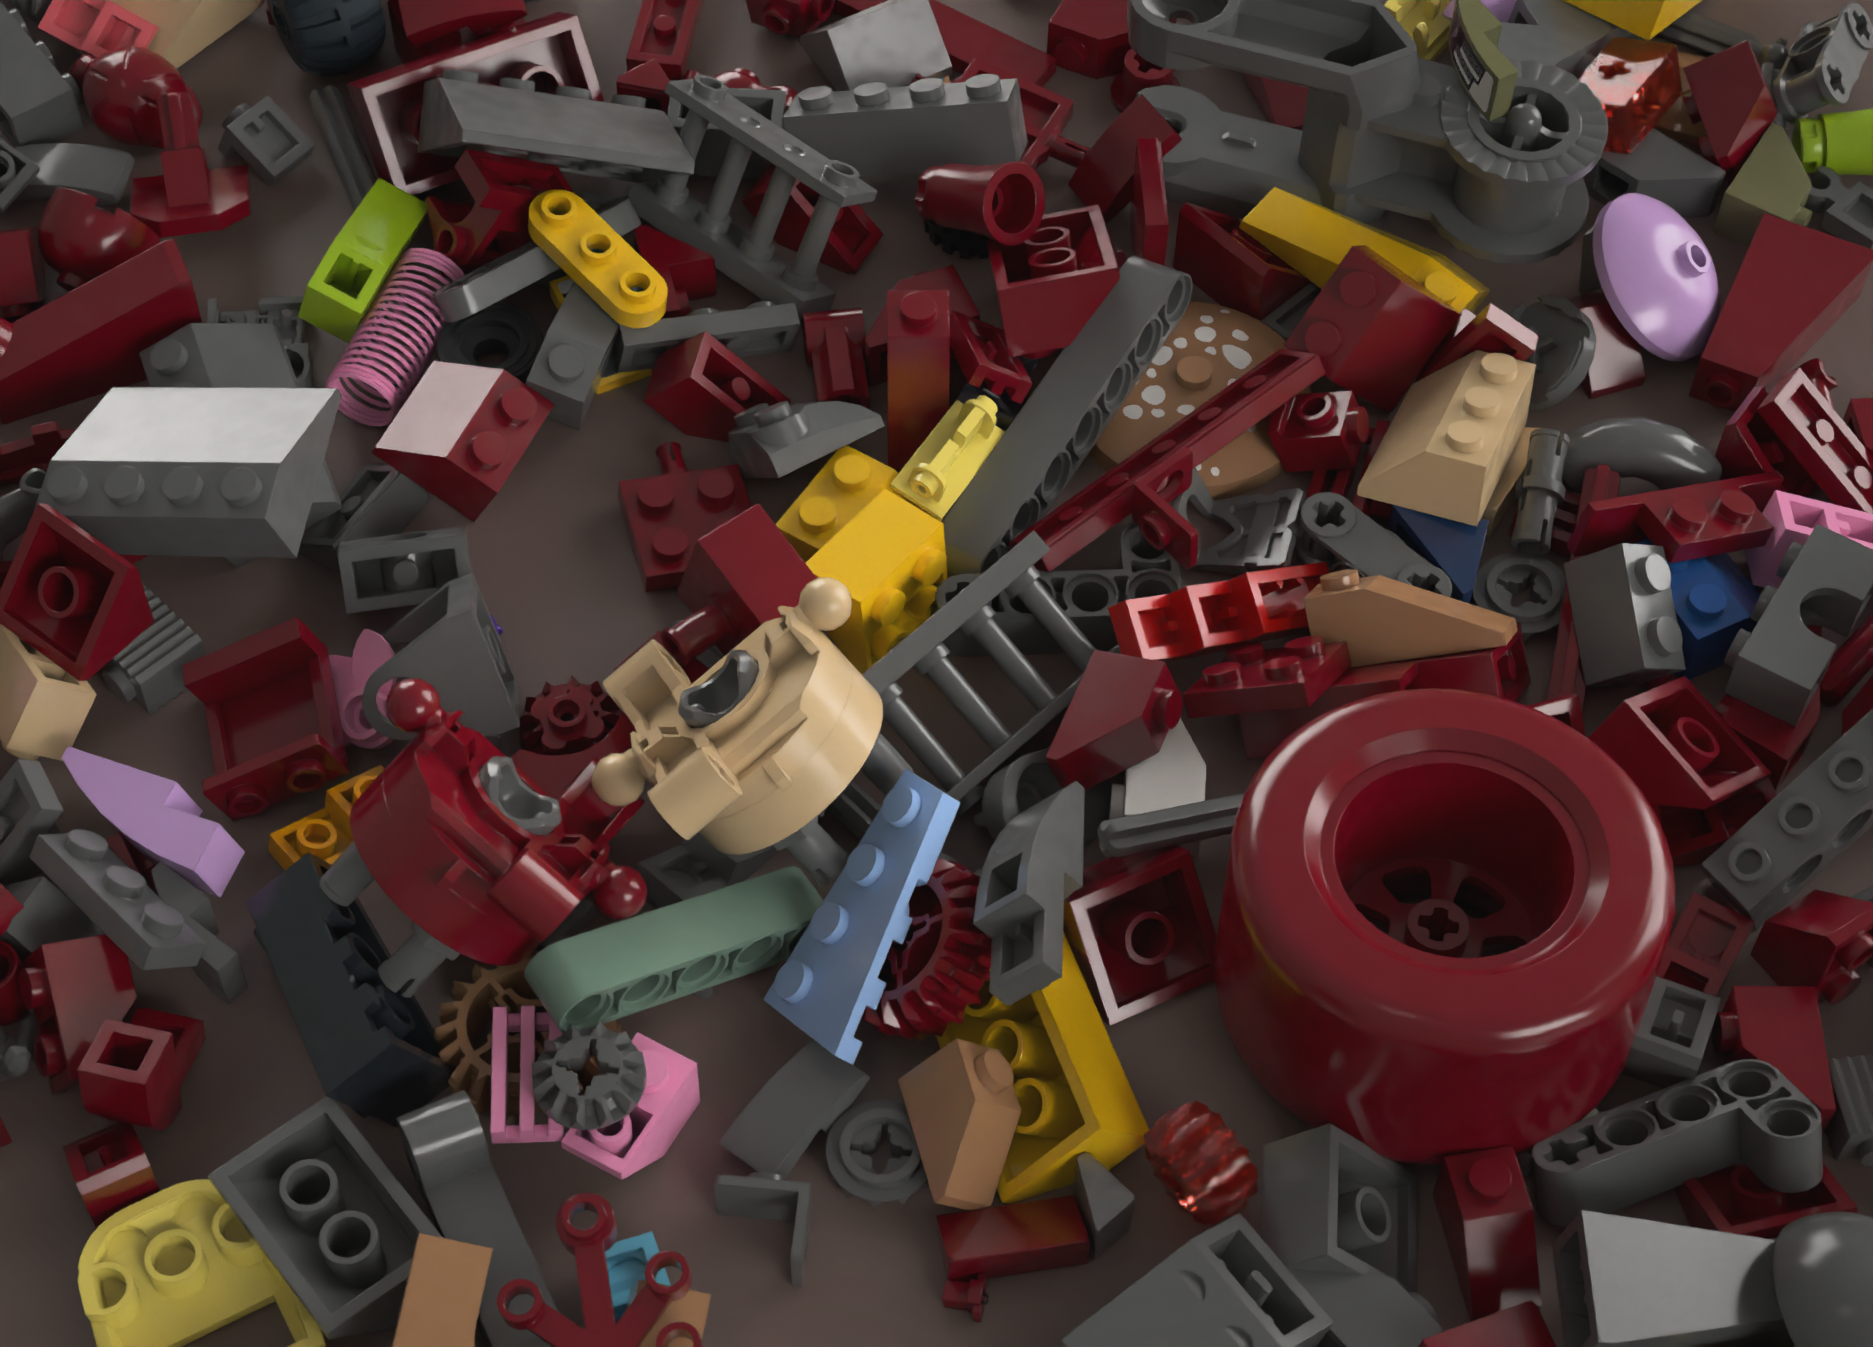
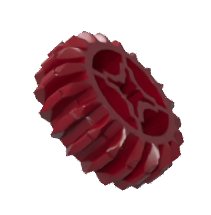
M941 857L937 859L928 883L922 886H915L908 903L909 917L913 920L903 944L892 942L878 976L880 980L887 984L876 1010L865 1007L861 1017L862 1020L872 1024L874 1029L890 1037L895 1035L900 1038L914 1039L921 1042L929 1034L942 1037L948 1022L963 1024L965 1007L969 1003L981 1004L979 990L985 981L990 980L992 938L973 924L980 876L953 860L947 861Z

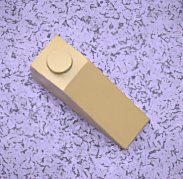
M0 624V740L2 741V747L10 754L25 760L35 761L39 759V756L63 761L62 755L67 746H73L97 694L87 681H78Z

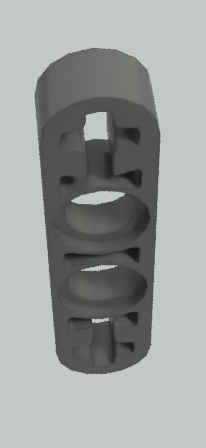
M627 195L593 208L620 236L629 233L641 224L634 205ZM531 240L434 292L433 296L447 323L454 322L487 308L559 270L560 267Z

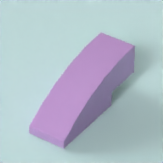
M67 746L61 758L77 785L99 812L135 848L155 865L162 861L197 889L221 898L245 851L219 823L199 817L202 809L177 782Z

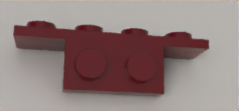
M1778 471L1588 502L1586 508L1578 517V524L1566 547L1574 557L1589 555L1621 543L1636 544L1649 538L1655 546L1664 547L1665 558L1669 563L1763 547L1766 545L1775 527L1762 512L1775 490H1779L1784 478Z

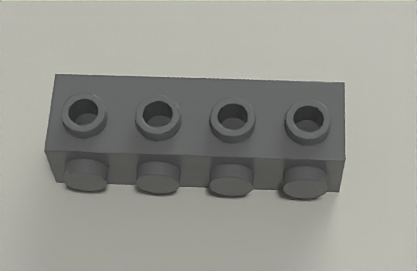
M981 74L969 78L966 82L945 84L938 78H926L915 81L910 86L890 88L882 82H871L862 84L854 90L832 92V89L827 86H816L796 94L783 116L785 131L828 159L851 165L860 173L859 177L921 173L931 166H943L949 163L996 165L1019 162L1028 143L1018 78L1000 79L995 74Z

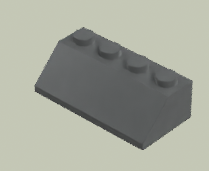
M189 323L139 353L150 387L299 388L280 332L273 324ZM325 458L305 529L343 508ZM225 557L237 568L255 559V557Z

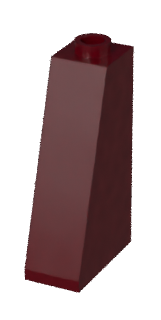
M1764 213L1700 358L1689 396L1708 402L1716 407L1736 412L1754 387L1764 385L1767 392H1769L1860 297L1873 262V249Z
M174 238L153 246L12 323V336L8 347L0 359V419L2 425L109 392L112 387H125L147 380L139 353L189 323H202L192 280Z

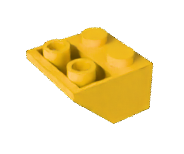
M883 489L806 562V565L816 578H834L844 584L851 594V614L846 622L834 630L825 631L843 655L861 674L865 673L935 614L937 588L944 580L948 579L944 524L887 489Z

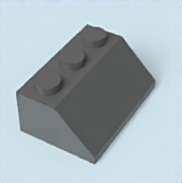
M328 1096L208 1174L210 1182L328 1339L396 1327L415 1243L419 1233L442 1238L336 1101Z

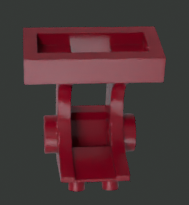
M465 149L454 167L476 202L475 204L468 202L460 204L439 200L438 197L434 196L426 198L425 201L429 215L428 225L432 229L434 249L454 261L466 275L532 240L528 231L530 204L535 197L549 190L558 189L574 192L558 166ZM441 271L443 277L450 278L444 272Z

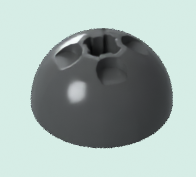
M1824 1212L1808 1215L1788 1223L1781 1230L1776 1241L1773 1257V1274L1780 1310L1795 1347H1873V1217L1859 1213Z

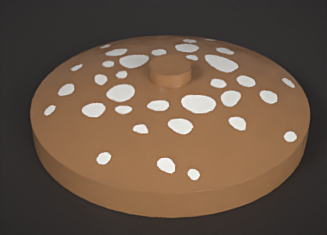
M1189 302L1184 315L1090 450V456L1108 472L1281 348L1286 349L1283 346L1286 341L1269 326L1243 312L1216 304ZM1310 385L1298 394L1311 393ZM1273 412L1196 466L1213 501L1231 498L1254 490L1269 482L1284 470L1267 433Z

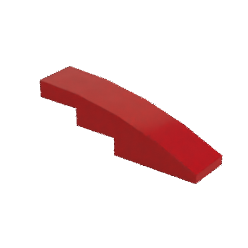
M1326 562L1246 572L1227 581L1185 586L1165 595L1124 600L1108 607V611L1121 654L1163 662L1176 661L1225 651L1242 643L1265 642L1310 631L1303 598L1318 584H1321L1320 577L1328 574L1329 570Z

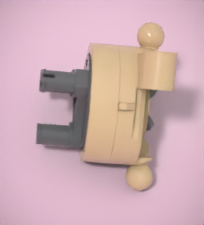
M818 577L807 583L800 593L799 604L795 608L779 606L778 610L783 617L764 622L693 684L681 666L661 644L654 639L649 641L603 681L606 691L618 707L629 717L634 724L636 732L630 733L632 748L624 753H612L602 758L594 768L592 787L597 797L611 806H627L639 798L644 790L646 779L653 786L648 791V797L665 821L684 839L690 840L699 832L716 850L736 855L755 852L771 845L778 851L786 848L813 876V879L819 886L828 885L829 879L833 882L836 881L844 869L850 854L845 849H842L818 824V818L823 817L826 808L848 786L859 770L885 796L893 789L905 768L913 772L908 762L880 733L883 719V704L879 693L821 631L834 630L842 626L850 616L852 600L848 588L840 581L828 577Z

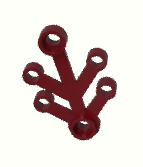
M579 1193L567 1199L559 1208L556 1216V1229L564 1248L572 1255H575L586 1331L547 1305L537 1285L527 1279H514L506 1283L498 1293L497 1307L502 1319L509 1327L516 1330L527 1329L552 1347H639L670 1303L681 1299L688 1293L692 1285V1274L687 1260L680 1253L671 1250L658 1252L651 1257L646 1265L645 1278L647 1283L616 1323L606 1251L612 1247L617 1238V1220L611 1205L605 1198L594 1193ZM590 1210L598 1214L596 1223L589 1229L579 1230L572 1226L574 1217L581 1211ZM674 1266L682 1271V1276L676 1284L662 1286L655 1281L657 1273L664 1267ZM520 1294L532 1296L534 1304L528 1312L515 1315L508 1311V1306L515 1296ZM681 1321L666 1325L659 1332L656 1339V1347H667L673 1339L678 1337L690 1339L693 1342V1347H703L697 1329L691 1324Z

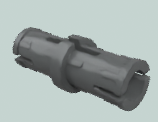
M1539 428L1533 430L1530 434L1526 469L1523 479L1517 480L1515 497L1519 500L1516 524L1510 542L1511 548L1515 551L1521 547V553L1543 556L1550 552L1552 528L1557 505L1563 504L1566 488L1561 482L1564 461L1570 442L1568 435L1562 434L1557 443L1560 434L1559 430Z

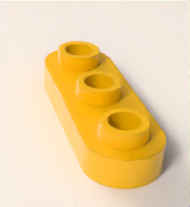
M558 189L543 192L534 198L529 207L528 231L532 240L617 323L629 328H646L654 325L663 317L666 311L668 294L664 278L582 198L570 191ZM593 249H601V250H604L605 252H604V253H594V252H592V251H590V250H593ZM640 287L645 291L635 292L630 290V288Z

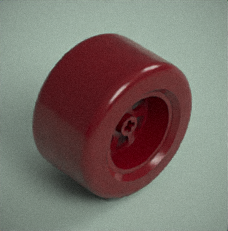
M1428 688L1377 694L1328 711L1300 727L1266 758L1252 778L1240 802L1233 823L1214 953V979L1219 1008L1227 1032L1237 1053L1251 1074L1291 1114L1313 1129L1331 1123L1366 1144L1383 1158L1419 1165L1441 1166L1445 1156L1513 1145L1516 1155L1533 1150V1146L1536 1143L1561 1132L1572 1124L1580 1122L1593 1111L1614 1086L1627 1063L1631 1045L1641 1024L1669 941L1674 918L1675 878L1673 861L1666 836L1643 792L1604 750L1580 732L1537 709L1484 693ZM1410 893L1429 894L1430 899L1416 904L1405 905L1399 902L1394 895ZM1454 901L1467 904L1487 916L1481 919H1473L1458 905L1454 904ZM1360 912L1383 922L1388 927V935L1375 927ZM1513 943L1520 946L1518 949L1503 954L1480 957L1481 948L1488 944Z

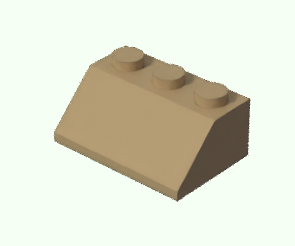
M1476 350L1413 383L1358 485L1357 495L1477 527L1526 425L1536 364L1517 360L1504 353H1488Z

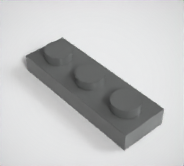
M760 301L740 310L719 312L713 308L698 309L683 317L660 319L654 325L646 328H629L619 324L614 347L618 373L652 369L656 364L658 355L704 331L708 332L738 358L791 351L800 321L795 303L776 305V303L771 301Z
M75 829L64 834H39L37 836L29 858L142 971L198 965L206 942L184 922V917L179 911L168 906L146 885V880L141 874L130 869L108 847V843L103 837L82 829Z

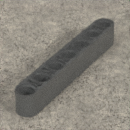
M1137 256L1128 258L1119 270L1120 280L1070 346L1063 349L943 520L948 578L960 574L984 573L1010 551L1008 544L1011 543L1012 539L1046 516L1184 315L1190 302L1193 288L1190 274Z

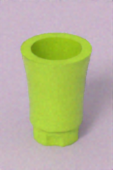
M1873 108L1849 112L1820 113L1817 118L1796 119L1792 132V146L1805 172L1814 173L1819 166H1824L1832 169L1838 175L1873 176Z

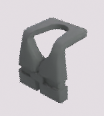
M1196 467L1192 469L1191 486L1173 500L1171 507L1187 520L1186 507L1189 498L1201 515L1211 520L1220 521L1234 529L1227 538L1206 550L1200 551L1197 547V564L1192 568L1241 575L1246 572L1290 567L1296 543L1294 534L1297 533L1300 527L1302 505L1306 501L1303 491L1300 488L1277 490L1275 494L1271 495L1258 493L1213 501Z

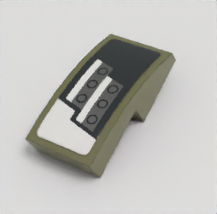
M1456 0L1448 34L1453 65L1466 93L1478 110L1490 122L1509 113L1519 71L1497 48L1502 29L1500 21L1480 0Z

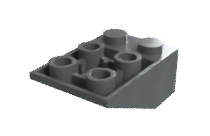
M1238 1213L1188 1241L1061 1339L1057 1346L1317 1347L1334 1322L1244 1217Z

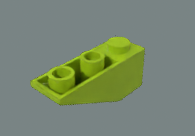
M378 178L335 237L307 284L298 317L349 344L402 253L407 250L428 214L426 202Z

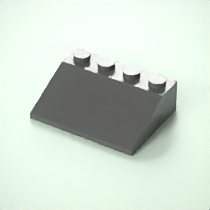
M449 69L443 70V78L424 82L418 153L460 158L465 149L555 165L563 173L635 183L694 174L695 161L667 115L661 110L645 108V98L630 95H611V103L590 100V90L566 86L556 87L555 95L534 92L535 82L515 78H500L499 86L478 83L479 74Z
M112 387L50 460L37 503H47L119 555L297 558L342 394L337 388Z

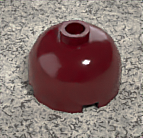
M57 188L54 191L42 214L38 227V246L43 258L52 269L59 273L56 283L68 292L161 242L160 237L146 224L118 207L115 213L112 214L95 207L99 198L70 188Z

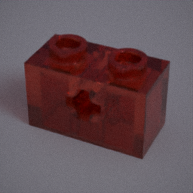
M1614 37L1578 78L1580 82L1588 85L1594 95L1601 100L1603 109L1607 114L1608 135L1604 148L1606 152L1631 155L1682 95L1676 44Z

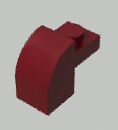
M139 1006L130 1023L105 1019L77 1070L82 1102L86 1112L91 1116L155 1130L167 1128L175 1120L182 1108L180 1087L206 1039L204 1020Z

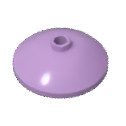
M1628 193L1608 202L1599 212L1594 225L1593 255L1601 287L1616 317L1641 346L1662 359L1680 362L1703 353L1720 315V292L1716 270L1704 242L1680 214L1657 199L1644 194Z

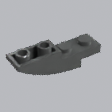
M1077 781L1013 818L996 838L989 850L981 872L973 924L992 938L989 992L1007 1006L1037 990L1046 988L1052 982L1062 977L1064 899L1083 887L1085 788Z

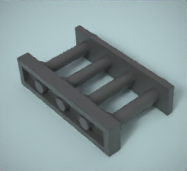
M698 74L693 79L669 81L664 92L689 108L679 137L694 161L709 122L732 136L707 206L689 195L690 191L686 187L689 175L631 185L627 196L630 197L638 216L666 235L710 254L715 260V268L762 300L774 302L776 305L795 303L799 321L802 320V313L831 310L837 293L818 281L819 277L815 273L840 208L873 202L878 190L859 179L860 173L851 165L828 159L728 94L727 86L720 80ZM753 150L776 166L751 232L747 234L731 223L732 218L728 214ZM797 179L819 193L820 196L792 264L774 252L775 247L772 244V240Z
M1035 531L1031 532L862 674L879 693L883 704V717L946 790L945 793L960 802L956 813L958 816L983 797L985 786L981 781L1070 704L1094 650H1096L1037 580L1041 574L1034 564L1048 553L1050 548ZM1003 590L1011 599L1016 596L1020 598L1081 670L1082 674L1059 694L1054 692L993 620L992 616L996 612L988 603ZM958 628L966 638L972 634L1038 711L1014 733H1010L946 657L950 650L942 641ZM1119 644L1107 652L1121 654ZM912 667L920 676L926 673L992 750L968 773L965 774L899 696L904 690L896 680Z

